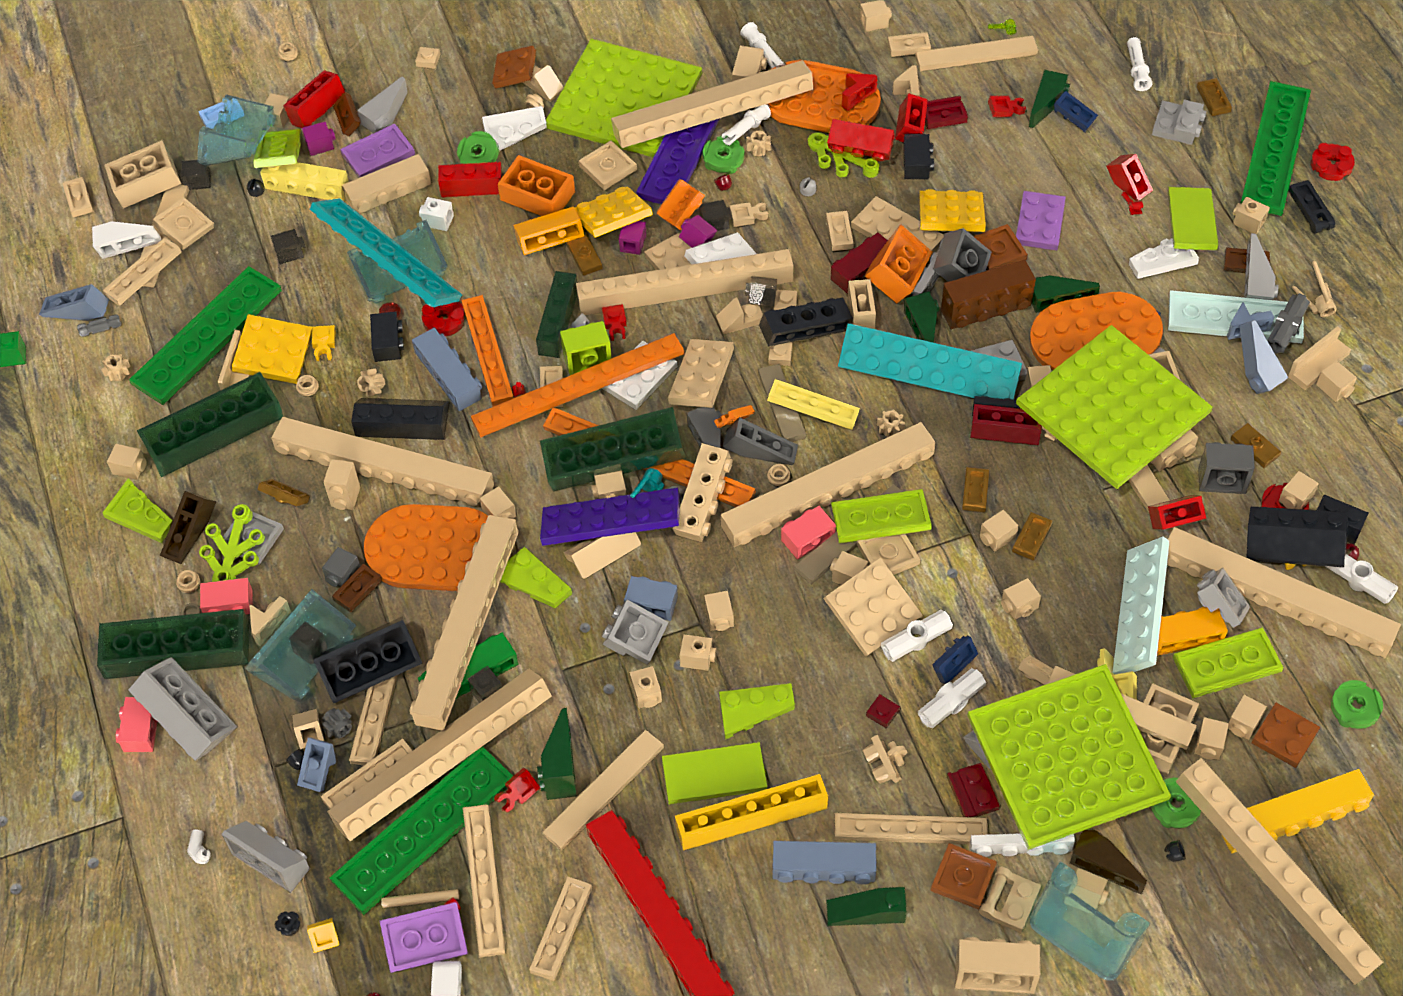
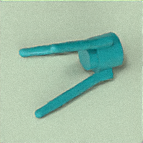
M654 468L647 469L640 483L630 496L634 498L641 489L646 492L663 490L665 485L661 482L663 479L661 472Z

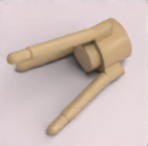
M1313 261L1314 271L1323 295L1315 299V305L1310 301L1309 307L1314 315L1319 313L1324 318L1334 314L1337 308L1332 300L1328 284L1323 281L1317 262ZM1296 286L1292 287L1296 294H1303Z

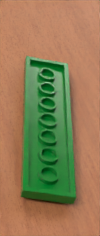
M1270 81L1240 204L1248 197L1270 207L1268 213L1282 216L1311 89Z
M248 266L129 379L131 385L161 405H164L232 339L235 330L241 331L244 328L248 314L256 316L282 291L281 286Z
M482 746L329 877L330 881L365 915L382 898L389 894L465 827L464 807L490 805L498 793L508 789L505 783L513 775Z

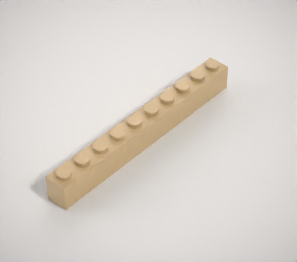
M801 60L613 117L611 120L614 136L621 148L804 93L813 90L812 72L805 62Z
M789 249L580 282L576 283L580 313L590 315L602 313V307L623 304L624 309L793 282V263Z
M286 417L281 418L271 437L275 450L281 454L298 456L302 460L316 461L324 466H329L331 459L353 462L356 473H360L362 476L375 477L386 483H397L408 489H419L431 495H441L449 500L463 501L471 506H481L480 497L492 491L494 487L493 476L490 472Z
M922 422L721 514V528L733 547L745 545L753 538L766 535L773 529L781 525L784 526L787 522L801 517L809 509H814L817 506H829L831 502L841 497H848L856 490L867 488L880 479L889 478L899 470H906L914 463L929 459L934 455L935 440Z
M488 515L486 523H483L481 526L479 541L475 542L473 546L472 559L466 564L464 579L460 580L458 584L457 597L451 602L450 615L443 622L441 638L436 640L434 646L435 653L433 658L429 659L427 663L426 676L419 683V694L417 699L411 703L410 714L417 726L442 731L445 728L518 536L515 519Z
M1176 527L1173 528L1168 538V566L1176 567L1193 577L1203 579L1202 576L1212 569L1216 572L1224 568L1243 597L1254 601L1260 606L1271 608L1283 616L1294 618L1304 625L1317 628L1327 635L1338 637L1350 645L1368 650L1373 655L1387 657L1400 629V623Z
M527 669L445 727L443 731L441 730L328 810L327 812L338 830L349 841L353 840L552 696L543 678L531 669Z
M1202 758L1180 775L1175 782L1354 985L1365 979L1383 963Z

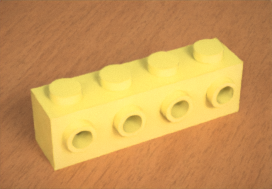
M299 162L297 164L263 167L260 172L265 189L325 200L340 198L344 201L345 194L342 185L349 182L345 170Z

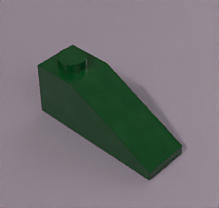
M1044 70L1030 114L1029 128H1034L1054 110V104L1065 91L1069 93L1071 84L1067 83L1068 74Z
M1052 275L1036 277L1032 306L1035 313L1042 312L1048 306L1061 301L1099 294L1100 285L1097 282Z
M930 292L905 298L904 314L916 338L934 343L937 312H939L937 300L932 298Z
M905 887L876 888L826 900L828 926L905 923L907 914Z

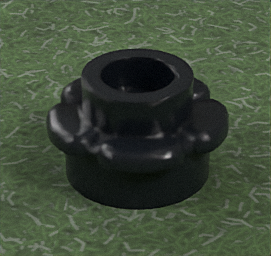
M293 911L280 913L277 917L278 920L275 922V928L282 935H294L301 924L298 920L299 915Z

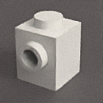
M427 197L425 204L421 205L419 210L423 226L447 231L454 216L452 203Z

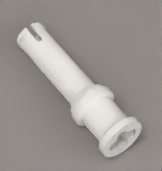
M747 23L741 29L740 34L750 42V47L764 49V58H767V63L771 68L785 65L766 43L765 35L759 33L755 23Z
M1133 37L1127 41L1133 66L1131 76L1135 80L1134 88L1137 91H1146L1152 86V79L1148 75L1149 67L1144 63L1140 40Z
M764 104L747 111L741 121L722 134V138H725L723 142L731 145L749 129L757 128L762 120H767L771 116L770 108Z

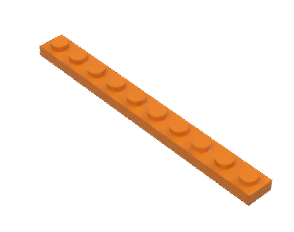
M673 333L471 416V420L481 438L684 354V349Z
M554 407L543 425L544 430L645 471L649 468L657 469L661 472L663 478L685 487L688 486L695 465L691 462ZM724 476L725 487L722 494H718L717 500L738 507L753 499L756 493L755 488Z

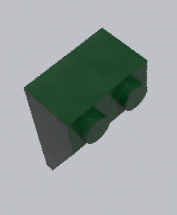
M567 708L561 709L541 754L542 765L537 766L541 792H546L547 800L577 797L571 730Z

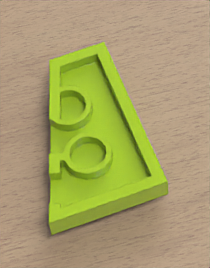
M129 478L102 512L104 518L160 543L168 535L173 522Z
M525 547L508 560L500 580L501 583L508 585L510 589L522 591L530 595V598L553 608L558 607L573 594L572 589Z
M791 683L719 692L725 740L733 737V734L741 730H749L757 723L764 720L769 721L795 709Z

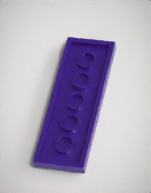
M719 119L665 135L636 194L643 200L662 205L679 179L688 184L703 154L704 145L710 140Z
M677 487L638 493L634 498L630 495H621L543 507L540 534L542 546L679 526V489Z

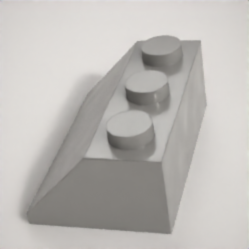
M245 821L224 830L222 836L233 856L290 893L310 869L305 854L298 849L292 851L286 847L285 841L278 836L272 838L267 834V830L257 823L252 825Z

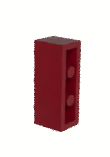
M878 232L871 237H867L861 245L851 249L846 256L832 264L831 281L848 294L849 281L867 280L865 274L888 240Z
M974 404L970 438L1039 445L1042 425L1023 409Z

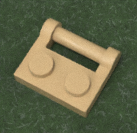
M998 867L995 873L996 880L985 904L981 905L979 914L1022 933L1041 885L1016 875L1005 867ZM1007 882L1013 886L1002 911L999 912L995 910V906Z

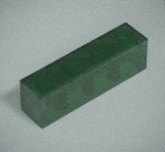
M555 271L536 337L537 351L540 356L560 358L562 351L560 331L568 329L577 297L576 283L578 281L577 274Z

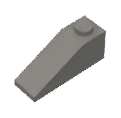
M404 77L399 78L357 110L361 125L373 134L392 125L408 93Z
M1251 233L1247 243L1244 298L1273 300L1278 295L1275 275L1257 235Z

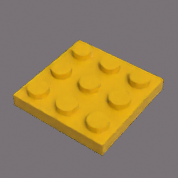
M629 187L617 188L615 192L599 195L595 200L582 202L577 207H574L581 219L582 226L593 237L601 236L653 215L651 207Z
M933 189L919 192L920 230L955 231L964 228L966 231L985 232L983 192L975 190L968 192H957L955 190L935 191Z
M248 314L233 360L232 372L297 384L313 327Z

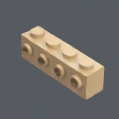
M702 443L680 506L679 526L673 527L676 535L699 542L703 541L704 536H708L711 528V523H709L711 514L715 515L718 508V502L716 501L718 494H722L725 487V480H723L725 473H729L733 460L730 459L728 450Z

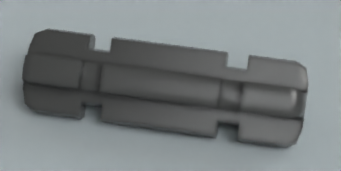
M118 314L109 316L108 319L104 317L90 321L87 325L82 323L77 325L78 333L81 337L90 335L89 333L91 332L95 334L110 330L109 327L117 328L121 326V320Z

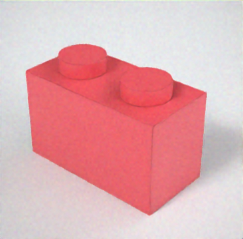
M817 506L814 509L805 511L798 519L787 522L781 528V541L798 560L815 550L836 531V524L820 506Z
M248 578L200 583V608L205 619L218 620L223 617H243L250 614L249 605L253 606V595Z
M125 697L124 706H121L119 711L121 724L120 728L116 730V742L119 743L124 752H153L158 721L151 716L135 697Z

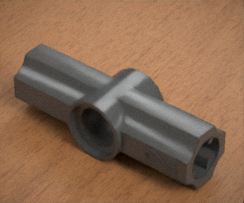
M1300 293L1292 294L1285 309L1280 311L1275 321L1274 329L1267 340L1274 353L1284 352L1292 336L1295 337L1310 304L1305 295Z

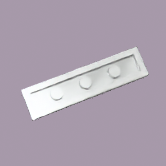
M1021 834L971 835L969 850L984 857H989L992 854L1014 856L1017 853H1028L1029 855L1036 856L1045 852L1063 855L1072 852L1075 839L1074 834L1028 850Z

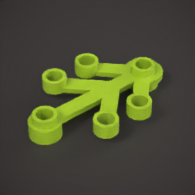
M813 133L809 136L808 145L811 150L817 152L820 168L826 169L831 165V157L826 155L825 152L827 150L833 155L836 175L839 177H846L848 175L849 167L844 163L843 158L862 167V173L866 177L873 178L878 175L879 163L876 160L855 157L848 152H843V154L832 152L827 144L829 135Z
M237 505L232 511L234 524L228 544L221 535V529L216 524L211 523L205 528L207 536L214 540L224 556L221 566L215 558V550L211 546L204 545L199 550V555L209 563L214 571L212 582L220 581L223 575H226L225 580L236 579L237 575L249 567L256 566L259 562L258 555L253 551H248L255 545H260L264 542L265 536L259 529L252 530L249 533V538L239 544L243 525L249 523L253 518V513L247 505ZM241 510H244L242 515H238ZM216 528V532L214 534H210V531ZM260 534L259 539L254 540V536ZM207 550H210V554L207 555V556H204V553H205ZM245 553L243 561L233 566L234 559ZM254 556V560L248 562V558Z

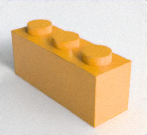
M574 206L513 225L517 243L524 255L584 237L581 219Z
M1201 607L1195 611H1180L1171 616H1161L1157 656L1188 650L1225 639L1228 630L1219 608L1210 612L1207 607Z

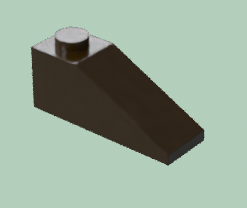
M184 491L160 556L182 564L207 526L216 501L197 493Z
M1086 829L1081 832L1069 864L1142 895L1147 880L1116 846L1096 830Z

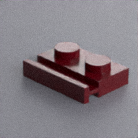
M961 96L927 101L925 117L927 129L968 123V115L961 101Z
M981 763L958 769L954 773H947V780L963 817L975 816L976 818L999 810L1000 805Z

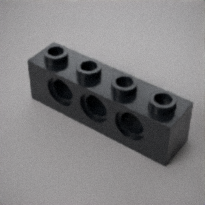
M843 297L837 299L830 298L816 303L809 302L800 306L768 310L763 313L759 327L767 345L774 346L845 332L848 323L851 324L853 317Z

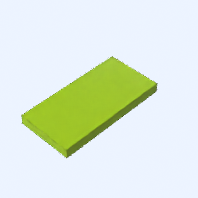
M290 129L262 132L253 160L254 168L297 164L302 141V130Z
M1168 187L1174 249L1217 250L1218 237L1211 188Z
M923 489L831 502L839 543L931 530V521Z
M1263 627L1174 653L1173 660L1192 698L1280 673L1284 669Z
M760 742L662 756L669 804L754 793L767 789Z

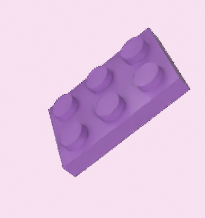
M392 124L340 149L342 156L358 178L415 155L414 148L396 124Z
M1029 191L1023 192L1016 234L1022 246L1058 250L1065 196Z
M457 902L380 921L390 973L468 954Z

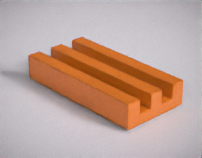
M752 405L737 408L714 420L717 428L729 426L739 417L745 419L754 414L755 411Z

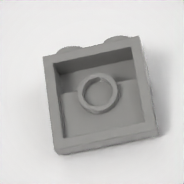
M1162 100L1152 135L1192 145L1194 138H1199L1202 125H1199V122L1203 123L1207 111L1203 110L1204 104L1184 100L1183 104L1180 105Z
M1224 568L1216 572L1214 569L1208 571L1202 576L1203 580L1197 584L1199 588L1197 592L1199 601L1210 612L1219 608L1224 621L1229 622L1234 628L1242 623L1250 606Z
M626 600L622 606L617 605L611 617L615 620L612 625L608 624L602 634V637L605 638L602 645L622 656L627 653L648 664L669 622Z

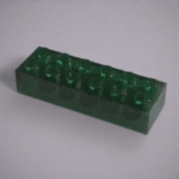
M258 372L137 430V433L159 475L163 477L281 420L284 416L277 398L261 372Z
M673 407L540 440L547 480L553 492L594 482L595 475L622 471V474L686 458L677 416Z
M244 609L99 623L97 667L104 679L140 676L145 670L170 657L184 671L249 665V621Z

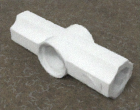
M1347 554L1344 567L1325 566L1346 579L1353 590L1365 591L1384 604L1389 603L1397 592L1398 586L1374 572L1370 563L1356 561Z
M939 610L921 621L915 620L910 622L907 629L881 642V648L886 658L893 662L913 650H922L927 642L952 629L953 624L946 611ZM913 634H919L921 637H915Z
M971 668L954 683L948 682L941 687L936 697L918 711V716L923 724L934 728L951 713L955 715L966 706L968 700L986 686L983 675L977 669Z

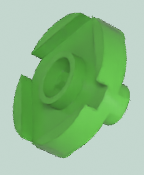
M484 131L471 133L472 136H469L467 139L464 137L458 145L457 155L461 164L496 162L499 155L497 142L489 133ZM481 148L482 152L476 155L474 151H478Z
M722 136L717 137V140L712 142L709 140L703 148L705 167L716 172L735 173L744 161L743 146L739 144L737 139L731 145H727L723 142L725 138H722ZM723 152L727 153L726 156H721Z
M1350 680L1342 683L1335 690L1331 699V709L1339 724L1343 727L1363 729L1374 725L1383 710V700L1379 692L1375 688L1372 690L1366 686L1367 683L1359 680ZM1353 700H1357V703L1362 704L1363 706H1361L1360 709H1357L1353 707L1351 704L1353 703Z
M1178 778L1164 780L1171 794L1170 800L1151 806L1155 817L1166 828L1188 827L1198 820L1201 813L1196 804L1175 782ZM1172 798H1176L1177 801L1183 802L1180 808H1177L1171 804L1173 801Z

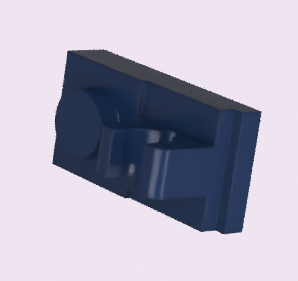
M1067 91L1054 104V111L1056 113L1060 112L1064 115L1063 118L1065 120L1069 119V121L1084 132L1098 117L1095 112Z
M967 635L960 639H954L955 644L951 648L946 647V652L932 664L941 683L946 684L950 682L978 655L971 636Z

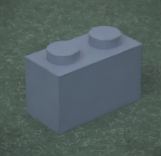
M631 576L624 602L629 600L656 616L671 621L678 598L677 585H673L668 581L658 582L647 577Z

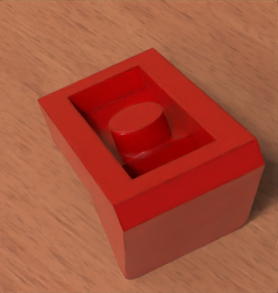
M846 74V89L842 92V108L848 111L876 92L878 76L875 74Z

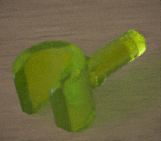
M1007 19L1001 24H988V29H1005L1008 35H1013L1017 32L1016 23L1013 19Z

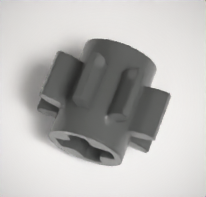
M335 708L330 709L322 718V726L324 727L322 731L329 738L332 736L342 738L352 728V721L350 720L352 716L345 709L341 711Z

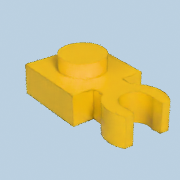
M334 325L313 327L312 346L315 349L316 361H320V355L327 354L328 361L332 359L330 348H335L336 339Z

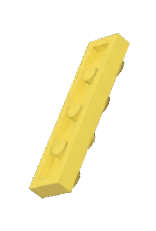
M776 379L767 399L769 402L853 430L860 410L858 407Z

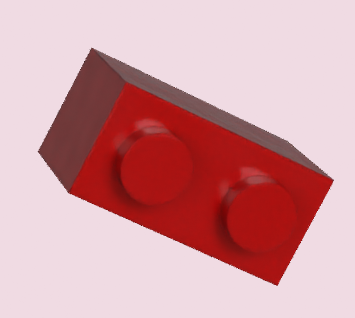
M908 93L899 106L895 140L904 142V134H923L928 99Z
M1189 495L1148 506L1153 529L1164 530L1206 519L1203 500L1200 495Z

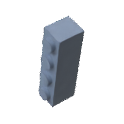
M433 328L412 339L415 354L458 411L482 399L480 392L482 389L481 383L476 377L473 378L470 375L471 372L467 364L460 362L457 351L448 346L449 344L444 334H439Z
M773 841L774 880L784 883L792 882L793 880H804L806 883L829 881L833 884L855 881V883L862 885L875 882L876 843Z

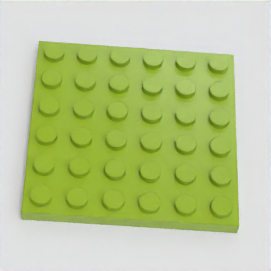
M590 39L546 119V129L602 144L612 141L620 149L654 158L665 135L621 148L614 136L611 118L692 94L702 75V67Z
M1112 325L1023 393L1016 401L1020 408L1116 489L1211 413L1213 406Z
M1106 664L968 711L967 717L1028 850L1159 804L1171 798V794Z

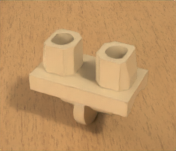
M878 735L872 737L873 743L862 751L870 764L879 759L883 763L872 770L875 779L879 784L891 779L895 783L901 781L902 779L893 761H896L898 766L904 765L903 757L907 754L905 746H897L895 741H892L888 744L890 748L888 751L884 741H881Z

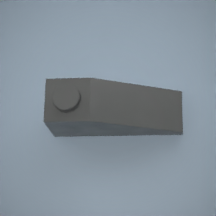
M700 407L687 413V426L700 448L702 443L721 448V428H717L714 420L721 418L722 415L719 410L715 411L714 407Z
M739 417L727 428L723 448L742 457L793 465L798 445Z

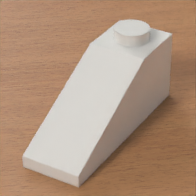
M112 221L92 227L93 247L102 259L150 246L162 240L155 228L149 225Z

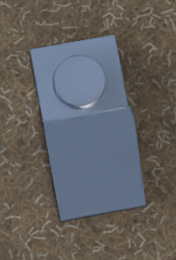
M1242 302L1230 323L1227 333L1228 340L1241 337L1240 325L1252 320H1256L1262 332L1270 331L1274 320L1272 311L1256 312L1250 315L1244 302Z
M311 737L307 739L298 786L318 792L324 790L329 766L336 763L332 743Z

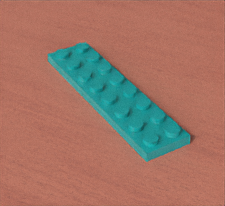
M340 198L312 202L310 210L316 214L318 219L325 221L331 226L333 231L343 235L350 244L362 250L365 256L377 262L380 268L391 273L395 280L402 282L412 293L424 299L427 305L437 307L460 300L462 294Z
M848 323L838 367L974 398V396H988L991 398H1010L1014 400L1022 363Z

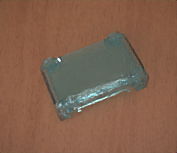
M226 94L223 98L224 111H219L218 122L212 131L211 128L202 126L199 131L198 164L209 166L246 159L254 155L257 146L269 128L275 124L274 106Z
M427 220L417 223L418 228L413 229L412 232L408 229L405 234L392 239L438 276L442 277L445 275L444 271L448 265ZM357 248L347 251L346 261L369 302L379 303L386 299L385 296L407 288L405 284L395 280L391 273L380 268L377 262L365 256Z
M311 589L248 663L245 669L293 700L297 697L302 699L310 690L307 684L318 672L313 657L351 640L355 635L352 630L356 625Z
M1060 861L1052 872L1031 913L1030 925L1035 932L1100 978L1114 980L1120 976L1141 947L1150 923L1135 913L1123 914L1116 923L1072 893L1077 884V875L1070 867Z

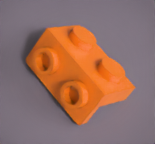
M679 179L656 213L681 230L683 222L687 218L690 219L695 209L700 207L705 195L682 179Z

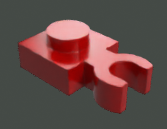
M990 96L988 100L992 117H1012L1013 113L1023 115L1027 109L1026 106L1021 107L1024 98L1010 100L1009 96Z
M623 304L602 307L604 325L606 330L609 329L610 340L614 341V334L620 333L622 339H625L626 331L624 327L627 326Z
M522 768L505 783L508 790L498 793L494 800L500 803L506 798L507 802L501 809L502 811L509 812L514 808L515 801L523 804L540 787L529 771Z

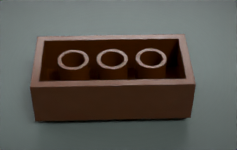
M1026 260L946 282L943 285L941 312L949 328L952 330L963 328L975 322H983L992 317L1003 316L1016 310H1024L1032 304L1036 278Z

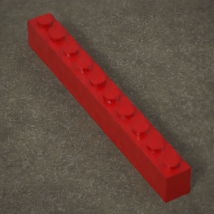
M610 810L586 824L587 835L690 996H733L735 992L727 980L723 982L719 976V973H721L719 966L714 959L709 960L705 954L707 949L700 938L695 939L692 934L693 927L687 917L682 918L678 910L680 908L673 896L669 898L664 891L667 888L660 876L655 877L651 871L653 866L646 855L642 857L638 851L640 846L633 835L629 837L627 834V826L621 816L616 817L613 810Z

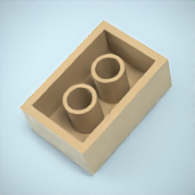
M163 140L105 164L113 193L123 208L181 184L173 158Z
M1152 684L1144 700L1145 704L1192 723L1199 703L1155 684ZM1139 730L1160 774L1167 777L1180 747Z
M967 937L964 940L959 939L955 958V989L1035 994L1040 977L1039 944H1033V942L1025 940L1017 943H1008L1003 939H993L991 941H980V939L975 937Z

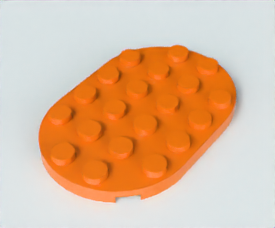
M801 60L788 61V62H786V65L791 64V63H795V62H798V61H801ZM803 60L812 72L813 90L766 104L770 108L771 117L780 123L829 133L832 119L864 125L871 124L880 109V92L877 87L876 92L846 111L842 108V92L846 89V74L863 73L852 69Z
M1121 291L1108 292L1061 301L1045 308L1039 313L1032 324L1030 346L1038 362L1042 366L1050 365V368L1054 370L1111 325L1144 352L1153 354L1161 344L1163 325L1156 309L1146 300Z
M409 504L393 508L378 517L367 531L364 540V554L368 567L381 575L382 582L394 587L457 591L460 580L464 579L466 564L472 559L473 546L475 542L479 541L481 526L483 523H486L488 515L473 508Z

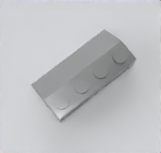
M172 657L145 670L128 690L195 761L209 753L237 728L233 721Z

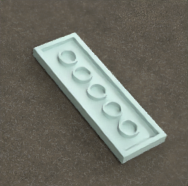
M1170 291L1168 331L1227 336L1230 323L1242 302H1244L1250 315L1256 312L1272 311L1274 320L1270 331L1263 332L1268 340L1280 311L1285 309L1288 302ZM1303 320L1295 337L1292 336L1291 343L1302 344L1304 339Z
M1160 537L1127 550L1113 674L1136 672L1156 665L1169 540L1165 537Z

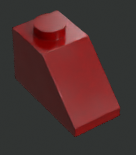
M1137 154L1120 155L1106 165L1114 184L1135 201L1141 200L1153 191Z

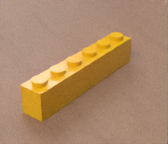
M1360 769L1248 807L1247 810L1276 841L1280 836H1293L1306 827L1310 829L1316 828L1328 819L1332 818L1333 821L1341 819L1348 812H1361L1369 807L1374 794ZM1222 835L1231 854L1237 852Z
M818 774L676 815V830L684 851L827 809L828 794L821 775Z

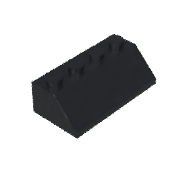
M360 398L354 403L351 423L356 437L444 440L450 403L449 401Z
M1250 506L1246 558L1258 562L1344 567L1348 538V512Z
M403 616L313 657V661L333 704L423 664Z

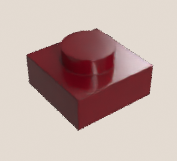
M879 694L866 711V717L887 729L899 713L900 706Z

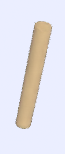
M459 889L385 897L381 899L382 908L448 901L451 898L458 900L460 897Z

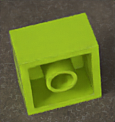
M603 321L560 331L563 357L569 376L612 359L610 340Z

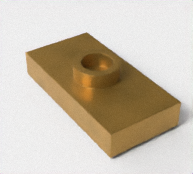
M1217 78L1197 83V89L1211 116L1231 112L1232 106Z
M586 234L584 237L567 242V247L583 276L603 269L602 263Z
M1249 423L1245 424L1231 436V440L1235 444L1253 445L1254 460L1263 468L1276 460L1281 454L1277 447Z
M966 467L962 510L986 511L989 469Z
M274 479L262 481L258 486L259 491L275 497V500L280 503H289L297 507L309 501V494Z
M1031 512L1013 546L1012 552L1034 561L1052 525V520Z

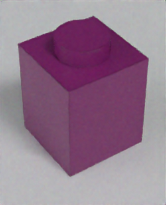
M326 121L302 128L310 156L334 150L332 141L336 140L333 129H328Z
M697 215L691 219L687 218L683 222L679 238L693 248L711 242L717 230Z
M638 220L622 227L619 236L620 252L641 255L647 236L646 222Z

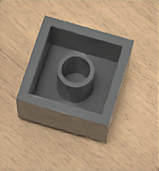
M964 228L944 234L933 270L948 282L986 271L991 251Z
M1219 442L1206 443L1198 467L1199 491L1246 494L1255 469L1253 445L1221 444Z

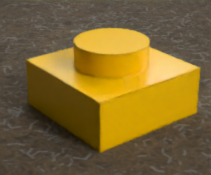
M332 918L307 925L314 953L339 946V939Z

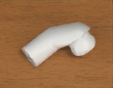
M192 830L187 853L196 863L205 864L209 861L211 853L202 846L204 832Z

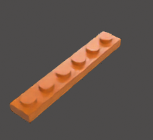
M483 295L461 300L492 407L514 399Z

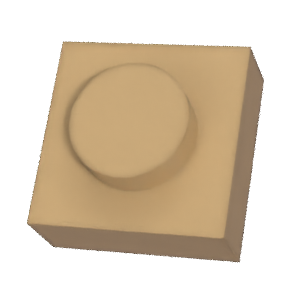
M420 47L415 61L416 67L436 69L440 57V49Z

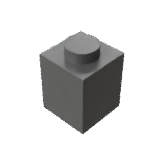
M337 547L322 567L326 582L331 586L341 587L360 568V563L356 555Z

